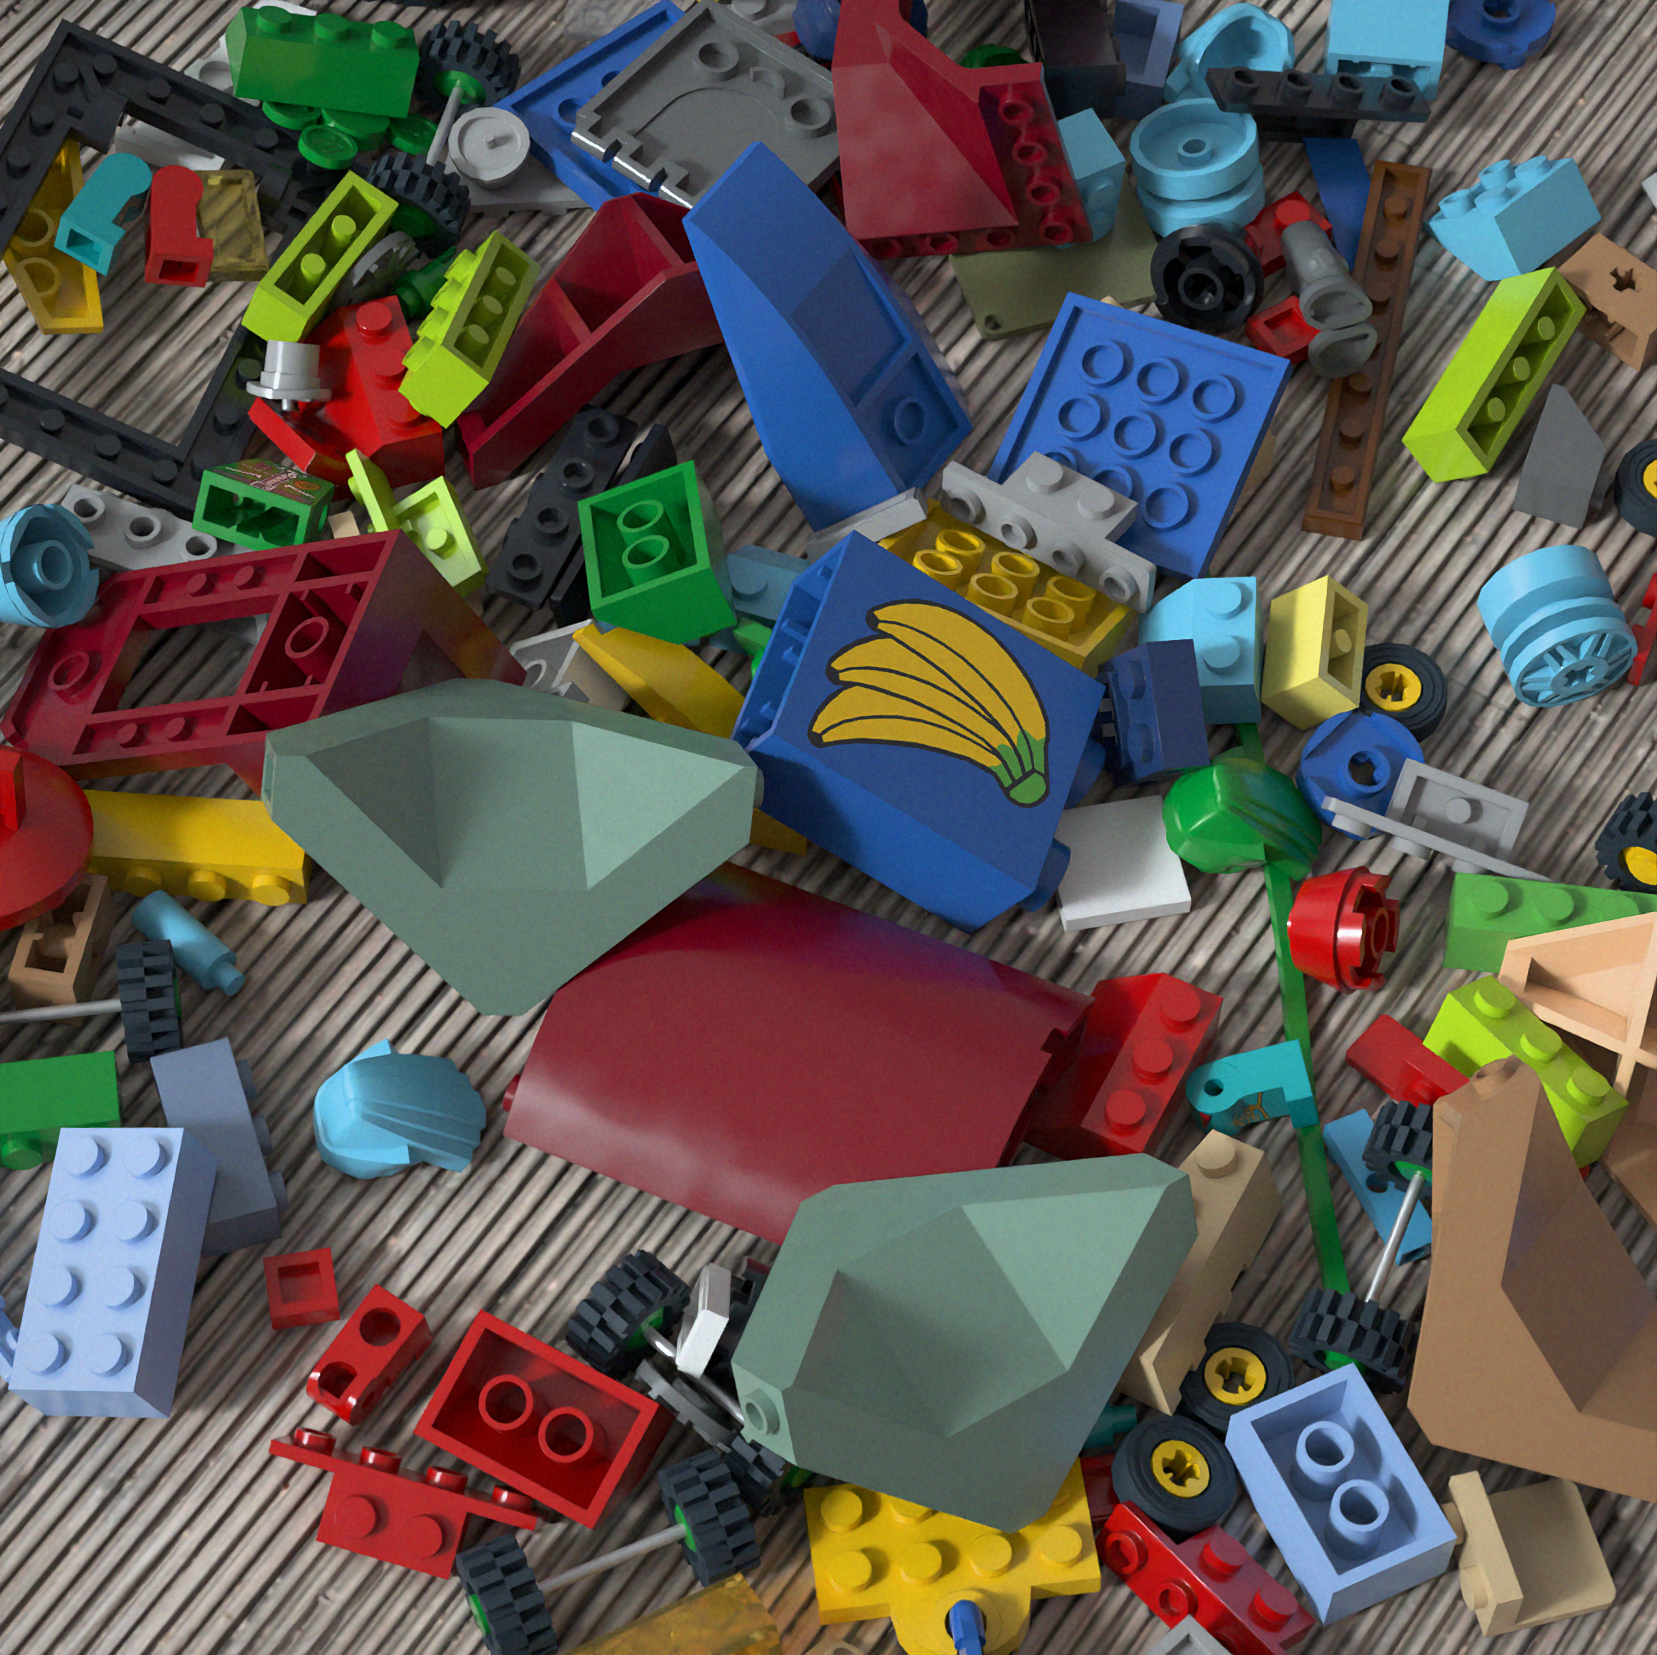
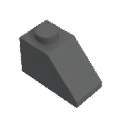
M1552 383L1521 471L1512 509L1582 530L1589 507L1601 510L1612 475L1601 472L1607 447L1564 386Z

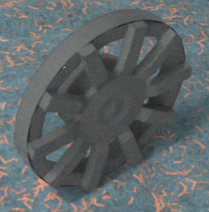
M397 231L376 244L356 264L341 284L332 301L330 314L337 308L347 306L350 298L355 299L350 304L353 305L388 297V292L393 287L395 280L407 272L406 267L418 256L419 250L415 248L416 243L405 232Z
M648 1358L642 1361L636 1369L637 1373L633 1379L649 1390L648 1394L654 1400L668 1408H675L679 1411L677 1419L684 1425L688 1420L693 1422L694 1429L712 1446L715 1447L717 1445L726 1454L735 1449L731 1445L736 1437L742 1435V1433L721 1413L722 1410L710 1398L680 1376L677 1378Z

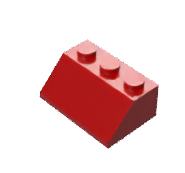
M397 295L337 308L303 341V344L320 345L318 367L320 388L332 390V398L327 402L296 401L299 412L303 413L345 455L355 448L361 451L384 472L391 489L446 476L440 424L432 417L419 413L411 405L408 398L398 391L408 371V368L402 364V361L413 346ZM332 483L334 485L332 502L354 497L350 487H342Z
M1164 972L1105 979L1097 982L1090 997L1096 999L1078 1058L1060 1077L1049 1095L1040 1092L1036 1093L1027 1112L1034 1114L1033 1122L1023 1142L1065 1161L1146 1153L1152 1157L1155 1155L1186 1096V1082L1189 1075L1203 1064L1216 1039L1223 998Z
M480 1309L412 1433L587 1528L596 1531L643 1478L675 1416L659 1403Z

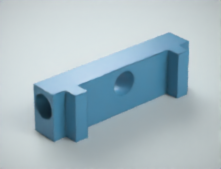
M1362 1109L1325 1124L1322 1139L1328 1147L1327 1156L1332 1165L1338 1164L1386 1245L1407 1190L1403 1192L1394 1188L1395 1183L1393 1181L1383 1182L1376 1177L1377 1172L1369 1171L1365 1166L1366 1161L1362 1160V1154L1374 1123L1366 1110ZM1368 1186H1379L1385 1192L1374 1193L1368 1189ZM1419 1199L1395 1258L1398 1267L1432 1253V1220Z

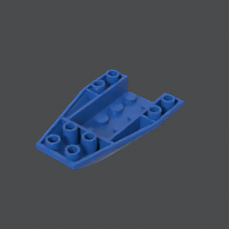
M761 141L752 142L687 213L682 222L765 454L815 533L913 487L922 490L973 429L963 388L907 293L776 154Z

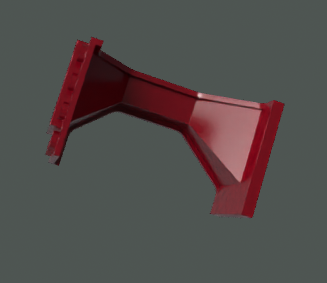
M912 0L841 1L831 71L846 229L875 260H893L897 258L949 255L954 253L1006 250L1010 248L1063 245L1092 241L1093 230L1044 82L1045 69L1042 62L975 69L964 68L956 64L909 25Z

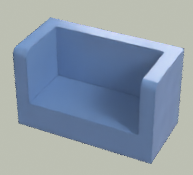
M1116 0L1113 21L1114 37L1119 38L1120 61H1125L1127 83L1126 95L1116 97L1115 117L1141 121L1158 108L1164 106V83L1172 73L1177 54L1174 49L1180 44L1184 4L1163 0Z

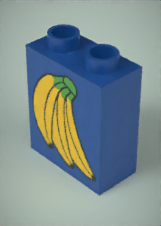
M853 530L792 581L729 739L738 741L758 768L762 770L764 796L760 808L757 809L969 935L1015 904L1029 913L1037 911L1050 899L1061 883L1070 862L1071 850L1069 846L1054 838V834L1062 811L1073 808L1085 797L1103 767L1106 747L1090 737L1089 734L1106 686L858 531Z

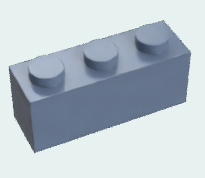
M228 1037L151 1057L150 1062L156 1091L167 1128L186 1129L218 1157L201 1249L203 1258L206 1259L283 1238L278 1213L290 1210L280 1170L267 1173L263 1156L273 1153L265 1117L263 1114L254 1117L250 1115L246 1100L256 1098L257 1094L248 1060L244 1059L235 1062Z

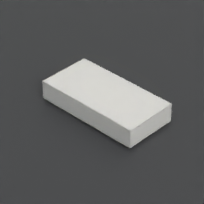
M709 1262L708 1266H704L690 1294V1303L683 1309L685 1314L682 1315L678 1327L677 1369L700 1379L729 1320L731 1271Z

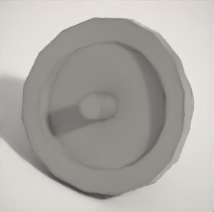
M494 107L476 108L463 114L452 126L448 139L450 157L458 172L486 189H500L510 184L516 177L519 169L527 161L531 149L529 131L522 120L509 111Z
M268 340L264 372L261 371L260 382L247 381L246 391L259 397L282 399L281 410L294 411V401H330L332 390L321 389L320 378H318L320 345Z

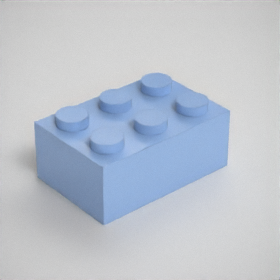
M1354 1362L1231 1415L1224 1447L1233 1462L1234 1472L1323 1627L1446 1572L1457 1536Z

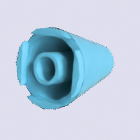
M29 505L0 521V622L57 629L82 620L94 604L99 585V568L90 570L87 550L95 547L91 535L80 519L62 505Z

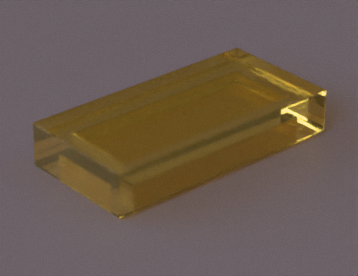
M194 170L202 180L204 187L202 200L196 216L200 238L213 239L214 259L207 282L261 281L269 271V264L252 170Z

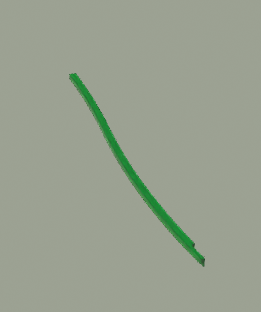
M1209 569L1205 578H1212ZM1232 723L1237 747L1243 746L1247 759H1252L1266 765L1256 723ZM1268 862L1262 866L1277 958L1285 1042L1299 1040L1319 1119L1303 972L1297 970L1294 966L1287 933L1288 917L1293 907L1290 880L1286 873L1271 862ZM1316 1124L1296 1129L1304 1187L1324 1292L1326 1288L1336 1289L1344 1296L1345 1292H1350L1332 1201L1321 1126Z

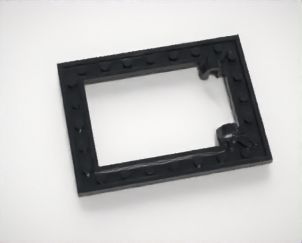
M62 18L0 129V263L68 138L107 155L113 144L117 126L122 127L128 115L263 176L250 208L248 220L283 235L262 279L346 174L352 171L367 181L371 168L376 161L357 153L354 163L346 169L336 170L318 166L306 159L299 151L298 142L303 130H292L280 126L269 119L262 109ZM242 317L178 446L165 442L3 368H0V439L150 506L164 509L179 519L193 523L204 470L241 461L258 427L247 414L257 396L247 392L246 388L247 381L260 382L261 371L264 372L268 342L241 324Z

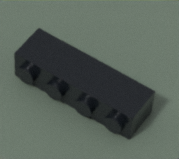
M1024 0L1023 23L1032 63H1043L1045 69L1044 82L1056 119L1062 120L1089 108L1094 110L1099 119L1115 118L1116 97L1126 95L1127 79L1125 61H1120L1119 38L1114 37L1112 13H1107V0Z

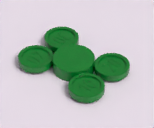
M263 101L262 105L266 116L276 124L292 130H303L298 142L299 151L312 163L328 169L339 170L350 167L355 161L357 151H370L379 148L383 144L385 136L392 145L412 155L422 154L427 156L438 129V125L432 120L408 112L407 118L271 101Z

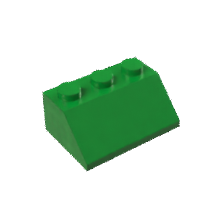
M263 6L259 9L241 7L227 27L225 41L235 97L407 118L420 60L413 29L404 28L402 25L391 21H378L374 24L349 21L342 16L332 13H323L318 16L290 13L277 6Z
M694 460L578 501L590 605L596 620L676 645L697 638L711 637L722 629L737 624L720 517Z

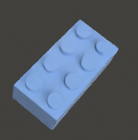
M61 1128L8 1386L11 1392L46 1416L170 1418L218 1164V1157L186 1129Z

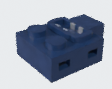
M1193 639L1145 642L1097 665L1098 675L1095 677V680L1106 686L1089 736L1106 747L1104 767L1107 772L1112 773L1114 789L1162 785L1184 774H1190L1211 765Z

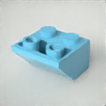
M1331 0L1324 39L1323 74L1335 75L1345 72L1366 77L1387 78L1392 75L1402 76L1416 82L1425 100L1435 101L1443 63L1449 0Z
M1543 155L1521 164H1511V161L1508 159L1491 164L1478 174L1481 181L1470 189L1456 191L1442 199L1439 203L1441 210L1422 223L1431 238L1484 280L1496 281L1534 271L1602 218L1574 158L1548 161L1547 157Z

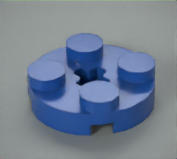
M1449 0L1445 44L1451 49L1460 50L1472 58L1495 63L1502 69L1516 70L1526 63L1528 57L1540 52L1548 43L1556 15L1554 2L1551 5L1548 0ZM1497 10L1507 13L1504 19L1494 18L1488 14L1493 15Z
M1353 711L1332 716L1313 733L1303 748L1295 781L1309 807L1324 823L1337 831L1343 832L1352 840L1364 841L1373 835L1386 834V832L1372 827L1367 839L1332 826L1335 813L1321 808L1324 797H1333L1385 816L1406 758L1423 764L1425 760L1422 749L1415 737L1395 719L1375 712L1371 716L1351 715ZM1351 761L1358 767L1366 762L1370 764L1375 770L1370 777L1375 786L1369 787L1365 784L1360 785L1356 783L1351 777L1352 771L1348 767L1349 762Z

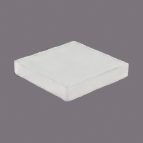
M1161 795L1062 811L1054 838L1070 847L1071 857L1066 873L1054 894L1065 932L1190 912L1191 897L1180 858L1170 849L1166 840L1167 831L1162 819L1163 799Z

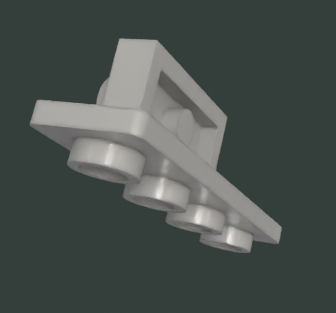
M1034 451L1002 485L955 461H951L943 469L941 508L946 513L963 523H968L995 537L1007 546L1018 549L1053 567L1059 573L1070 576L1105 594L1115 602L1122 603L1139 613H1145L1151 607L1156 566L1152 562L1115 544L1136 521L1137 502L1037 451Z
M1409 758L1405 760L1385 816L1328 796L1324 797L1321 805L1322 809L1335 813L1332 826L1367 839L1372 827L1395 836L1391 848L1428 861L1432 850L1455 858L1451 869L1455 872L1488 876L1493 872L1507 878L1563 884L1507 863L1530 803Z

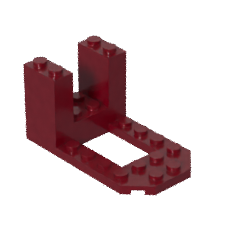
M402 529L114 573L98 586L96 593L100 599L91 606L82 620L61 628L46 629L4 715L0 729L5 739L13 747L49 760L69 774L75 781L227 763L261 799L265 739L268 732L454 678L494 679L522 687L528 672ZM271 613L235 695L118 711L121 697L133 672L141 662L142 652L153 630Z

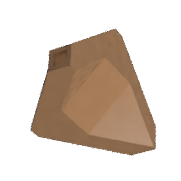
M1514 1054L1507 1058L1494 1060L1477 1070L1471 1076L1470 1082L1451 1094L1439 1097L1433 1104L1431 1272L1407 1407L1431 1444L1657 1504V1300L1584 1183L1544 1086L1535 1070Z

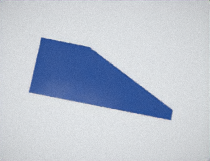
M1302 137L1328 222L1333 226L1332 235L1337 251L1348 262L1349 271H1353L1371 185L1357 139Z

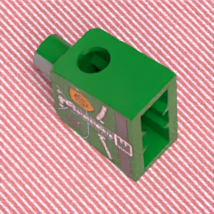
M258 458L208 468L203 473L192 529L256 551L322 541L333 498L334 485L329 481ZM233 493H236L239 497V501L235 504L233 503Z

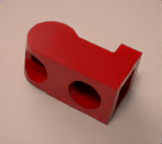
M179 165L166 166L159 169L153 176L150 196L147 198L144 209L145 283L205 288L214 259L213 239L196 236V216L202 200L204 187L199 176L187 167Z
M376 1283L318 1361L308 1379L306 1395L351 1426L361 1423L375 1408L385 1388L392 1385L412 1358L418 1361L433 1342L425 1315Z

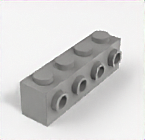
M73 483L60 504L75 514L91 535L95 548L88 549L87 553L90 570L99 568V585L118 572L256 551L192 529L191 522L179 519L164 509H149L125 501L107 490H93ZM271 613L194 625L257 646Z

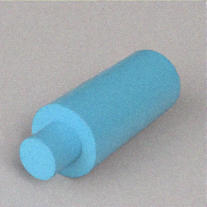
M157 890L146 896L139 903L132 915V926L149 941L170 939L175 964L203 989L209 990L217 986L227 996H231L241 989L245 982V976L234 967L237 960L236 954L164 890Z

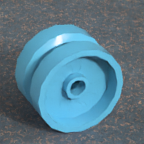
M1210 97L1184 99L1158 108L1143 118L1131 133L1129 151L1133 173L1138 180L1137 198L1151 230L1161 236L1166 237L1179 228L1207 218L1227 219L1244 227L1256 218L1265 205L1266 187L1263 167L1259 161L1260 146L1257 125L1250 114L1222 112L1219 110L1214 98Z

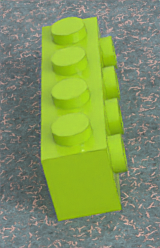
M497 230L490 235L474 254L468 249H464L450 265L444 275L448 281L441 287L430 304L434 309L417 330L416 334L420 338L411 347L402 361V364L408 368V371L398 391L408 398L411 405L419 413L432 417L445 428L490 383L542 268L541 265Z
M1556 267L1501 280L1403 437L1402 442L1434 483L1460 478L1467 480L1490 471L1587 309Z

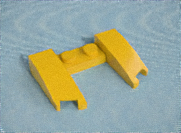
M594 624L584 626L576 630L572 635V638L653 720L726 739L730 738L745 698L719 673L683 644L676 645L621 627L601 635Z

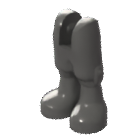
M1311 221L1295 222L1282 232L1280 245L1286 261L1285 273L1293 291L1300 298L1299 308L1307 324L1321 330L1309 343L1308 358L1315 372L1321 376L1333 379L1346 377L1361 368L1370 358L1376 346L1377 332L1366 319L1371 315L1373 306L1364 288L1348 275V262L1333 248L1324 230Z

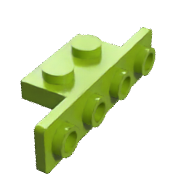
M357 448L346 454L347 461L354 475L348 479L349 487L359 504L368 510L372 519V523L367 525L368 534L402 529L462 598L485 585V579L490 571L456 490L449 481L441 476L397 504L386 475L376 464Z

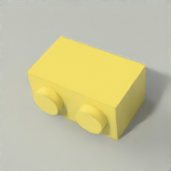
M1329 575L1271 600L1261 702L1301 731L1324 722L1336 714L1348 712L1359 707L1368 605Z

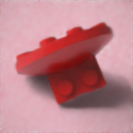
M0 744V931H4L29 922L65 903L67 896L81 882L89 868L93 857L95 839L91 806L86 795L75 780L60 767L43 757L19 748Z

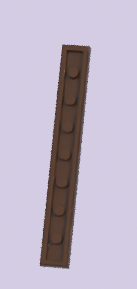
M1375 160L1352 279L1364 288L1373 306L1371 315L1366 319L1377 332V343L1370 358L1358 371L1346 377L1331 378L1301 531L1361 541L1431 181L1433 170L1431 168Z

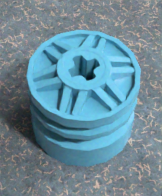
M1564 544L1547 547L1515 559L1492 576L1482 587L1477 600L1480 615L1493 645L1501 651L1500 658L1517 699L1531 707H1556L1577 702L1599 693L1617 681L1632 666L1633 658L1636 657L1638 652L1635 637L1630 626L1626 624L1624 613L1620 605L1613 602V591L1597 554L1584 546Z

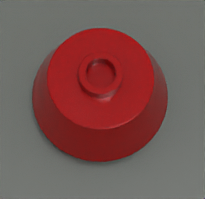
M1365 866L1308 878L1302 884L1297 894L1295 903L1289 913L1287 925L1291 957L1297 970L1346 995H1351L1356 990L1373 992L1379 990L1386 981L1383 973H1376L1384 951L1396 952L1399 936V900L1387 899L1385 888H1389L1392 878L1389 875L1371 873Z

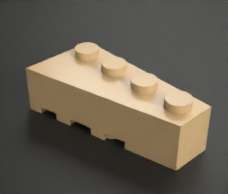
M1213 1129L1177 1168L1189 1174L1198 1237L1114 1388L1170 1416L1173 1415L1182 1398L1179 1387L1188 1370H1197L1207 1350L1204 1339L1215 1318H1224L1234 1299L1231 1292L1234 1282L1240 1271L1249 1270L1282 1207L1265 1151Z

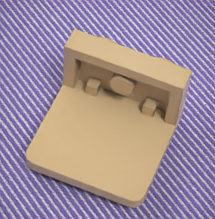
M1478 1470L1450 1477L1443 1502L1439 1507L1457 1536L1453 1551L1460 1568L1459 1580L1461 1591L1468 1608L1471 1611L1475 1610L1484 1638L1605 1610L1612 1605L1616 1596V1589L1580 1493L1573 1481L1559 1478L1486 1495Z

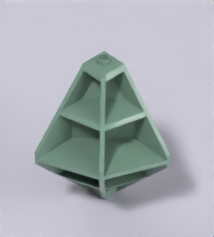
M454 678L266 733L261 799L271 820L482 1015L523 1016L746 846L750 839L753 808H760L763 801L764 778L762 770L758 768L738 741L494 679Z
M1146 1153L837 1184L801 1201L731 1360L745 1426L741 1431L743 1437L748 1444L757 1441L797 1467L1011 1534L1045 1516L1198 1237L1189 1174Z

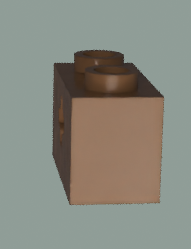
M1597 232L1558 268V271L1587 309L1576 330L1640 372L1657 356V271L1633 256L1626 248L1618 246Z
M86 873L77 887L67 896L62 906L49 910L43 915L25 923L8 974L16 1010L90 1002L116 920L108 876ZM85 1016L43 1021L82 1027Z

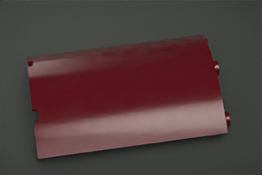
M725 861L556 990L536 1035L523 1072L513 1077L506 1090L503 1110L509 1112L503 1136L782 1246L801 1201L833 1185L999 1168V1166L1011 1167L1033 1122L1034 1114L1025 1111L1036 1091L1049 1095L1060 1077L1078 1058L1096 998Z

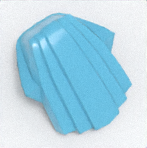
M1238 3L1221 10L1174 49L1181 62L1166 79L1163 97L1170 104L1184 99L1213 98L1204 80L1208 68L1231 69L1232 67L1241 66L1251 70L1279 72L1293 69L1295 50L1294 38L1290 29L1280 19L1251 3Z
M388 1038L372 1045L325 1081L317 1092L313 1108L314 1135L322 1160L338 1171L358 1179L387 1177L401 1172L407 1166H414L422 1161L461 1173L471 1162L473 1150L480 1145V1131L486 1126V1109L479 1092L472 1089L468 1075L458 1072L453 1060L398 1053Z

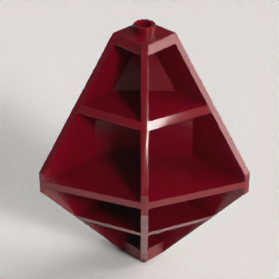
M640 191L604 201L515 326L490 383L453 421L455 447L475 491L498 485L620 372L725 341L682 219L691 209Z

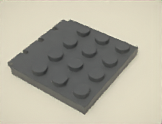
M700 0L576 112V128L572 132L570 139L573 144L603 163H607L614 157L612 161V168L649 192H653L661 185L658 191L659 198L692 209L746 148L755 141L764 143L813 193L841 168L832 72L715 0Z

